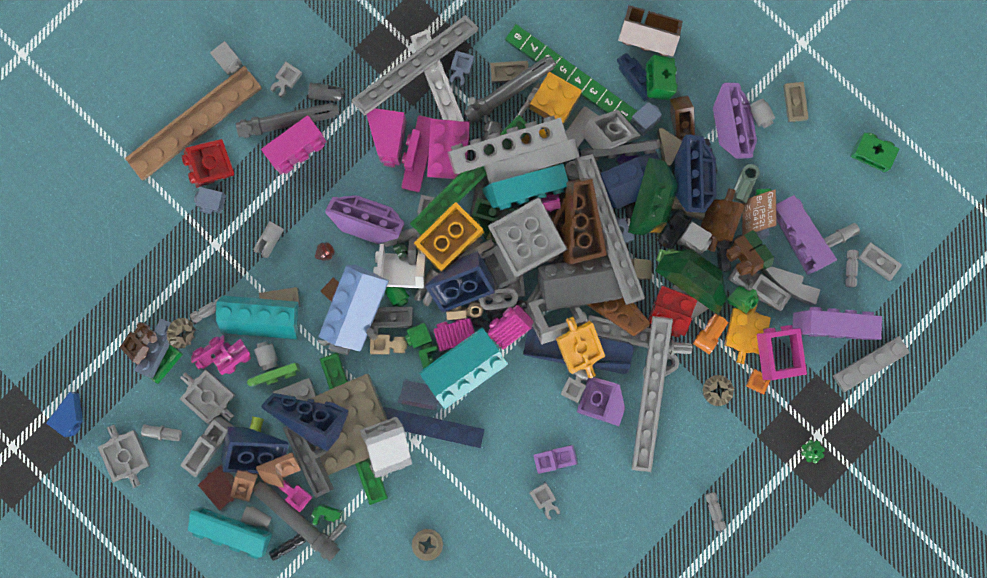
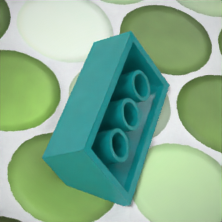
M564 164L491 183L482 188V191L493 208L499 207L500 210L511 207V203L514 202L521 205L529 202V198L532 197L542 199L547 197L546 194L553 192V195L565 192L564 188L567 187L568 178Z
M222 295L216 302V322L220 333L297 339L299 302Z
M481 328L424 368L419 374L442 407L446 409L504 368L508 363L485 330Z
M203 507L192 509L190 512L188 531L193 533L192 536L204 539V537L209 538L211 543L222 546L223 543L235 552L242 550L248 553L247 556L254 559L265 556L273 533L252 525H246L244 522Z

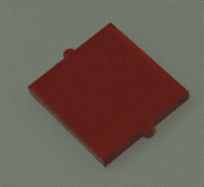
M222 464L213 472H209L208 476L198 484V487L219 511L230 501H234V498L230 496L235 477L230 472H223Z

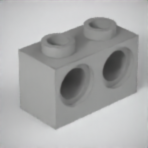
M692 222L685 229L676 244L686 250L692 249L696 253H703L712 242L709 240L712 234Z

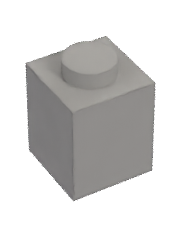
M225 41L210 52L227 75L236 72L242 64Z

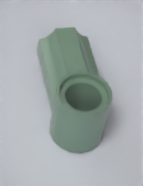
M748 164L741 170L734 188L736 190L733 197L734 200L747 203L756 179L760 174L759 168L756 165ZM748 169L753 171L754 178L746 177L745 171Z

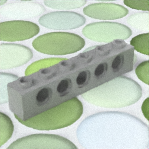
M555 116L544 118V123L538 125L534 121L525 124L526 128L518 130V127L508 129L505 135L500 136L498 132L488 135L489 139L481 141V138L471 140L470 145L463 147L462 143L452 146V151L447 153L453 173H462L566 141L567 137L561 118L555 119ZM541 128H545L548 132L545 139L539 135ZM523 133H526L529 136V142L527 144H524L521 141V135ZM504 139H509L511 142V147L508 150L502 146ZM486 144L491 145L493 148L491 155L484 153L483 149ZM467 150L474 152L475 156L472 161H468L465 158Z

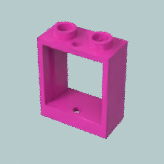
M792 325L781 326V330L778 331L775 328L763 329L764 333L757 334L763 380H777L807 374L801 328H793ZM789 335L793 367L775 370L771 338Z

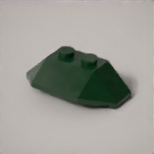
M648 158L628 233L646 235L669 220L679 184L667 163L663 160Z
M477 198L472 217L483 228L485 240L497 243L488 226L517 209L509 207L500 210L499 207L493 208L488 200Z
M689 249L664 255L655 269L658 274L714 313L719 314L727 298L723 272L694 250Z

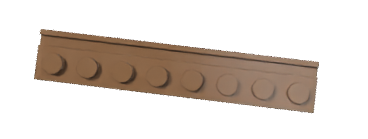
M243 66L133 151L125 160L140 179L144 181L255 95L262 87L247 68Z

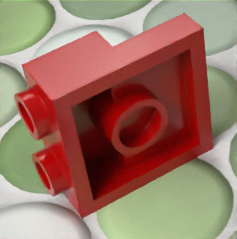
M222 139L185 148L182 161L184 166L189 167L188 178L191 184H195L196 188L234 176V171Z
M661 285L648 321L652 324V316L672 318L671 335L678 338L680 335L685 336L691 323V316L697 300L688 294Z

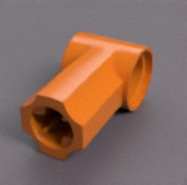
M713 314L704 330L699 332L693 344L707 354H710L729 322L720 315Z

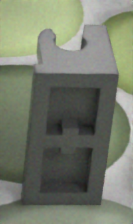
M499 246L482 254L499 289H503L519 280L518 277L514 276Z

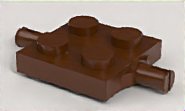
M728 188L725 199H714L705 212L700 227L712 234L710 237L712 242L707 248L709 251L715 252L718 241L733 240L744 208L742 203L732 201L736 192L734 189Z

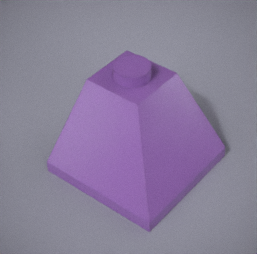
M595 377L588 378L577 413L619 426L625 410L620 385Z

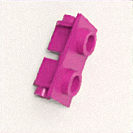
M224 335L221 337L216 336L209 341V345L204 348L200 347L192 353L191 362L197 361L195 363L196 367L204 369L213 363L212 354L217 357L222 353L220 347L224 345L229 348L230 344L228 342L224 343Z

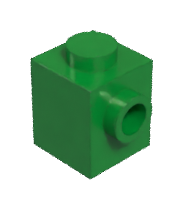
M425 323L407 330L406 340L409 346L413 345L414 349L433 342Z

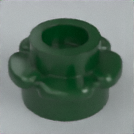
M396 241L397 244L393 245L397 256L399 259L406 258L408 250L404 242L400 244L399 241Z

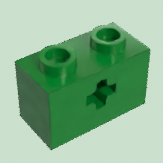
M653 55L646 63L647 97L668 101L677 92L675 58Z
M863 133L858 138L850 157L885 173L891 169L900 148L895 147V144L890 141L878 139L877 135L873 133Z

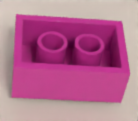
M307 115L261 150L273 167L282 175L292 171L293 166L298 162L306 161L309 158V154L313 151L321 150L327 141Z
M431 119L427 177L454 179L458 175L453 173L447 152L452 151V146L461 143L463 147L469 145L470 122ZM468 150L465 152V158H466L467 160H468Z

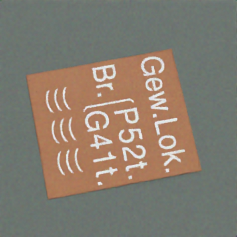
M776 189L748 198L746 204L742 203L744 205L742 211V235L751 230L757 232L776 226Z

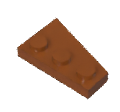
M623 295L622 299L586 304L632 336L637 335L650 326V322L634 303L625 304Z

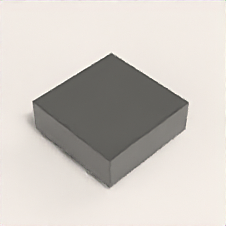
M414 237L409 239L408 263L416 265L417 247L414 244L417 238Z

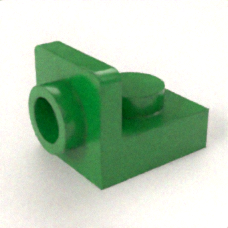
M738 286L727 298L728 303L747 314L758 303L757 291L755 289L748 291Z
M433 344L421 346L422 350L418 351L423 369L433 363L432 356L428 357L427 353L438 351V347H433Z
M320 504L318 508H314L311 518L314 519V525L319 524L322 515L325 520L335 522V520L341 519L343 511Z

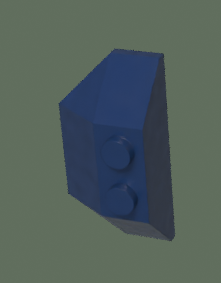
M684 135L675 157V179L679 184L676 197L686 212L705 213L717 196L716 158L705 143L703 136Z
M657 151L632 159L600 174L613 208L619 209L636 202L648 158L660 160Z

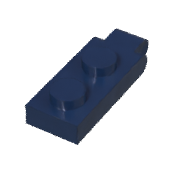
M625 53L617 58V63L620 65L619 70L645 102L649 99L647 97L646 71L636 58H631L628 53Z

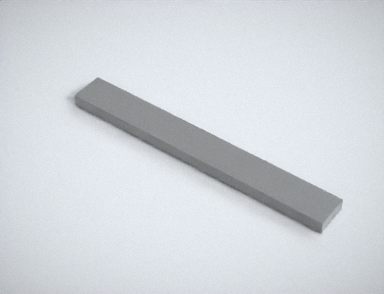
M465 15L354 97L352 103L365 116L476 33L478 27Z
M591 154L574 159L580 178L593 179L605 248L625 304L643 300L645 297L594 156Z
M652 316L632 470L652 471L672 318Z

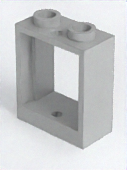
M543 299L529 302L527 315L534 321L532 326L541 344L554 341L570 330L567 322L548 327L541 313L547 311ZM580 306L569 307L577 326L587 323V316L581 311Z

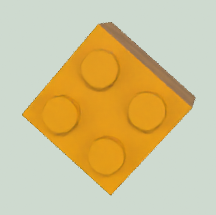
M549 72L532 99L529 109L544 118L555 116V119L561 118L564 125L579 100L582 90Z

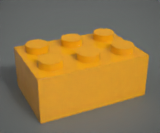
M455 202L414 244L442 272L453 264L484 233V230Z

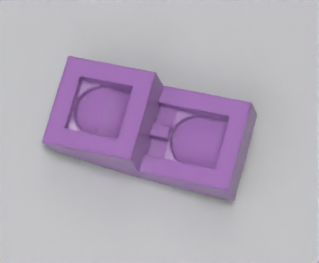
M573 445L533 455L538 474L578 464Z

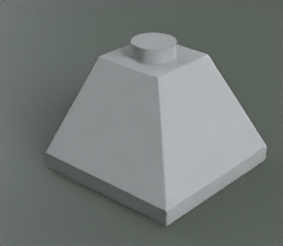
M618 110L588 120L582 136L593 149H611L638 139L640 134Z

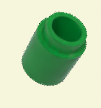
M386 287L384 292L393 307H403L408 303L407 299L410 297L404 287Z

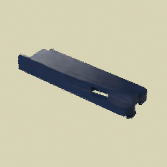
M532 326L527 332L523 355L566 364L557 340L541 344ZM598 336L605 357L601 358L600 361H610V363L596 362L592 367L620 374L628 373L634 351L633 344Z

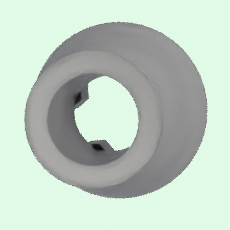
M246 506L241 521L245 522L246 525L268 528L271 520L270 516L253 506Z

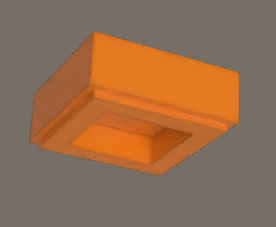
M753 369L746 387L764 395L771 380H763L762 372Z

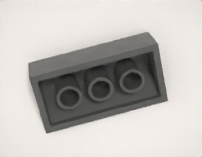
M608 255L573 264L563 262L539 266L537 282L547 311L622 299V292Z

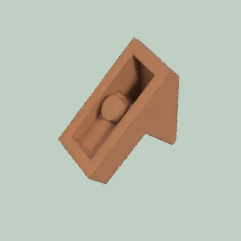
M293 452L256 467L265 483L284 488L283 477L301 470Z
M237 470L230 497L249 502L258 473Z

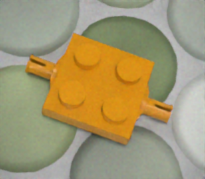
M757 305L750 309L747 314L739 309H732L724 346L739 351L736 363L745 364L746 353L759 354L757 334L764 333L763 329L769 328L771 317L760 315L756 312Z
M570 317L566 320L570 330L556 338L560 351L571 374L585 369L588 378H593L596 374L592 365L605 357L598 335L592 322L589 321L581 326H577L574 317Z

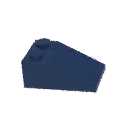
M478 251L459 258L425 284L426 289L442 313L495 293L494 277Z
M227 427L221 455L223 472L237 473L238 470L258 473L256 470L257 466L286 455L289 443L247 427Z

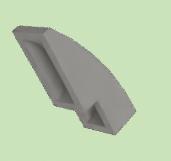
M735 267L728 277V280L748 291L755 289L760 301L780 312L791 297L790 294L762 274L756 273L751 276L748 273L741 276Z
M772 266L762 269V272L770 281L790 294L792 298L810 306L817 303L820 289L802 284L804 276Z
M220 415L213 419L180 466L194 477H197L224 443L227 427L234 426Z

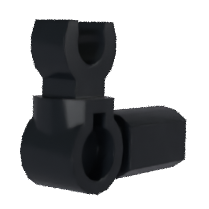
M743 235L736 236L732 241H718L716 246L718 250L717 263L718 268L722 272L732 271L731 261L727 258L726 251L733 246L734 240Z

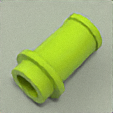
M252 416L250 429L261 432L264 419Z

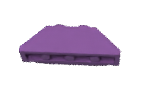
M724 83L713 106L719 145L735 158L753 157L757 138L753 116L750 112V102L741 90L739 83Z
M357 195L340 198L332 197L325 211L342 232L376 244L397 239L405 223L393 208Z

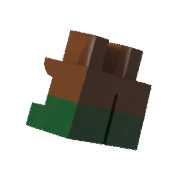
M754 230L734 240L733 246L726 251L729 261L732 262L738 258L741 263L736 265V269L741 276L748 273L753 276L757 271L771 267L774 261V256Z

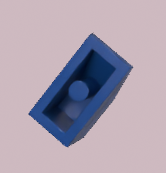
M69 392L46 422V424L64 437L76 435L81 428L79 425L82 423L83 418L79 393Z

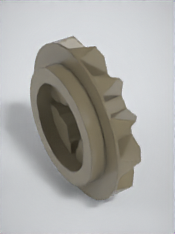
M186 318L175 319L167 330V339L170 345L175 348H185V346L191 345L192 339L195 338L194 332L196 331L193 326L194 323ZM182 330L187 331L185 334H183V338L181 336H177L179 335V333L182 332Z
M712 376L703 385L704 398L714 406L725 405L733 397L734 387L725 376ZM717 382L720 388L726 389V391L721 392L720 398L717 393L711 392L717 388Z
M423 529L417 532L412 540V550L421 560H433L440 555L443 549V540L440 534L433 529ZM431 537L430 543L435 547H429L425 553V546L419 541L426 542Z

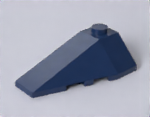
M272 393L261 405L262 409L305 440L326 451L339 439L349 413L347 409L332 402H325L323 404L315 402L314 399L304 401L296 399L295 396Z

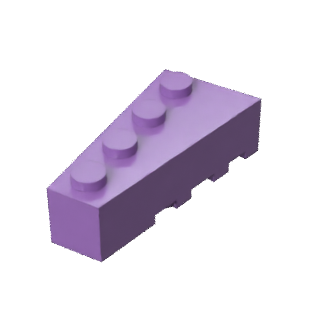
M793 195L776 204V220L807 275L837 260L811 218L803 209V204L799 198Z
M810 307L809 311L793 313V328H801V335L809 334L811 337H826L828 335V338L846 337V339L879 340L882 334V316H875L874 312L857 314L856 310H845V313H840L839 309L822 311L821 307Z

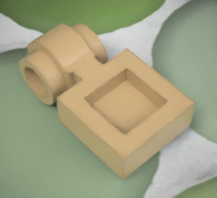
M474 301L469 303L467 308L466 306H459L446 311L447 320L463 319L466 316L477 318L482 315L483 308L480 302Z
M378 335L376 340L370 338V354L390 355V348L394 349V353H405V349H407L406 337H394L392 342H390V335Z

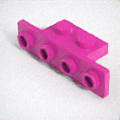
M418 116L415 129L412 130V134H408L406 145L409 146L407 153L404 152L402 157V164L405 167L402 189L420 192L429 156L431 119L433 118Z

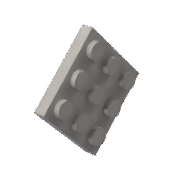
M540 198L533 200L488 226L515 277L526 273L567 250Z

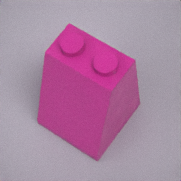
M374 108L366 115L378 157L381 163H384V166L395 167V165H400L407 124L404 112Z

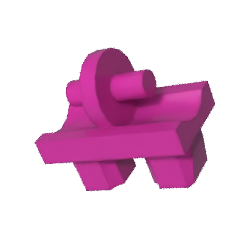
M239 339L229 348L224 345L220 347L222 353L215 357L213 362L222 375L225 373L230 375L235 371L238 363H246L251 357L244 342Z

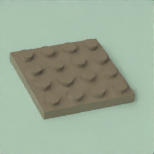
M368 373L310 398L314 399L317 403L325 404V402H332L349 411L339 439L326 454L320 456L327 475L370 458L360 430L388 420Z

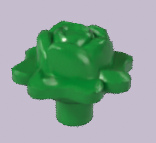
M809 440L807 444L802 445L803 451L801 455L806 458L807 462L817 463L820 459L824 458L822 452L825 451V448L820 445L819 441Z

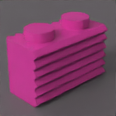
M516 305L514 308L509 307L503 313L502 318H495L490 323L488 336L504 350L529 331L534 321L519 305Z
M470 318L455 319V323L452 324L447 322L439 323L436 325L437 328L433 329L440 352L454 348L475 333Z

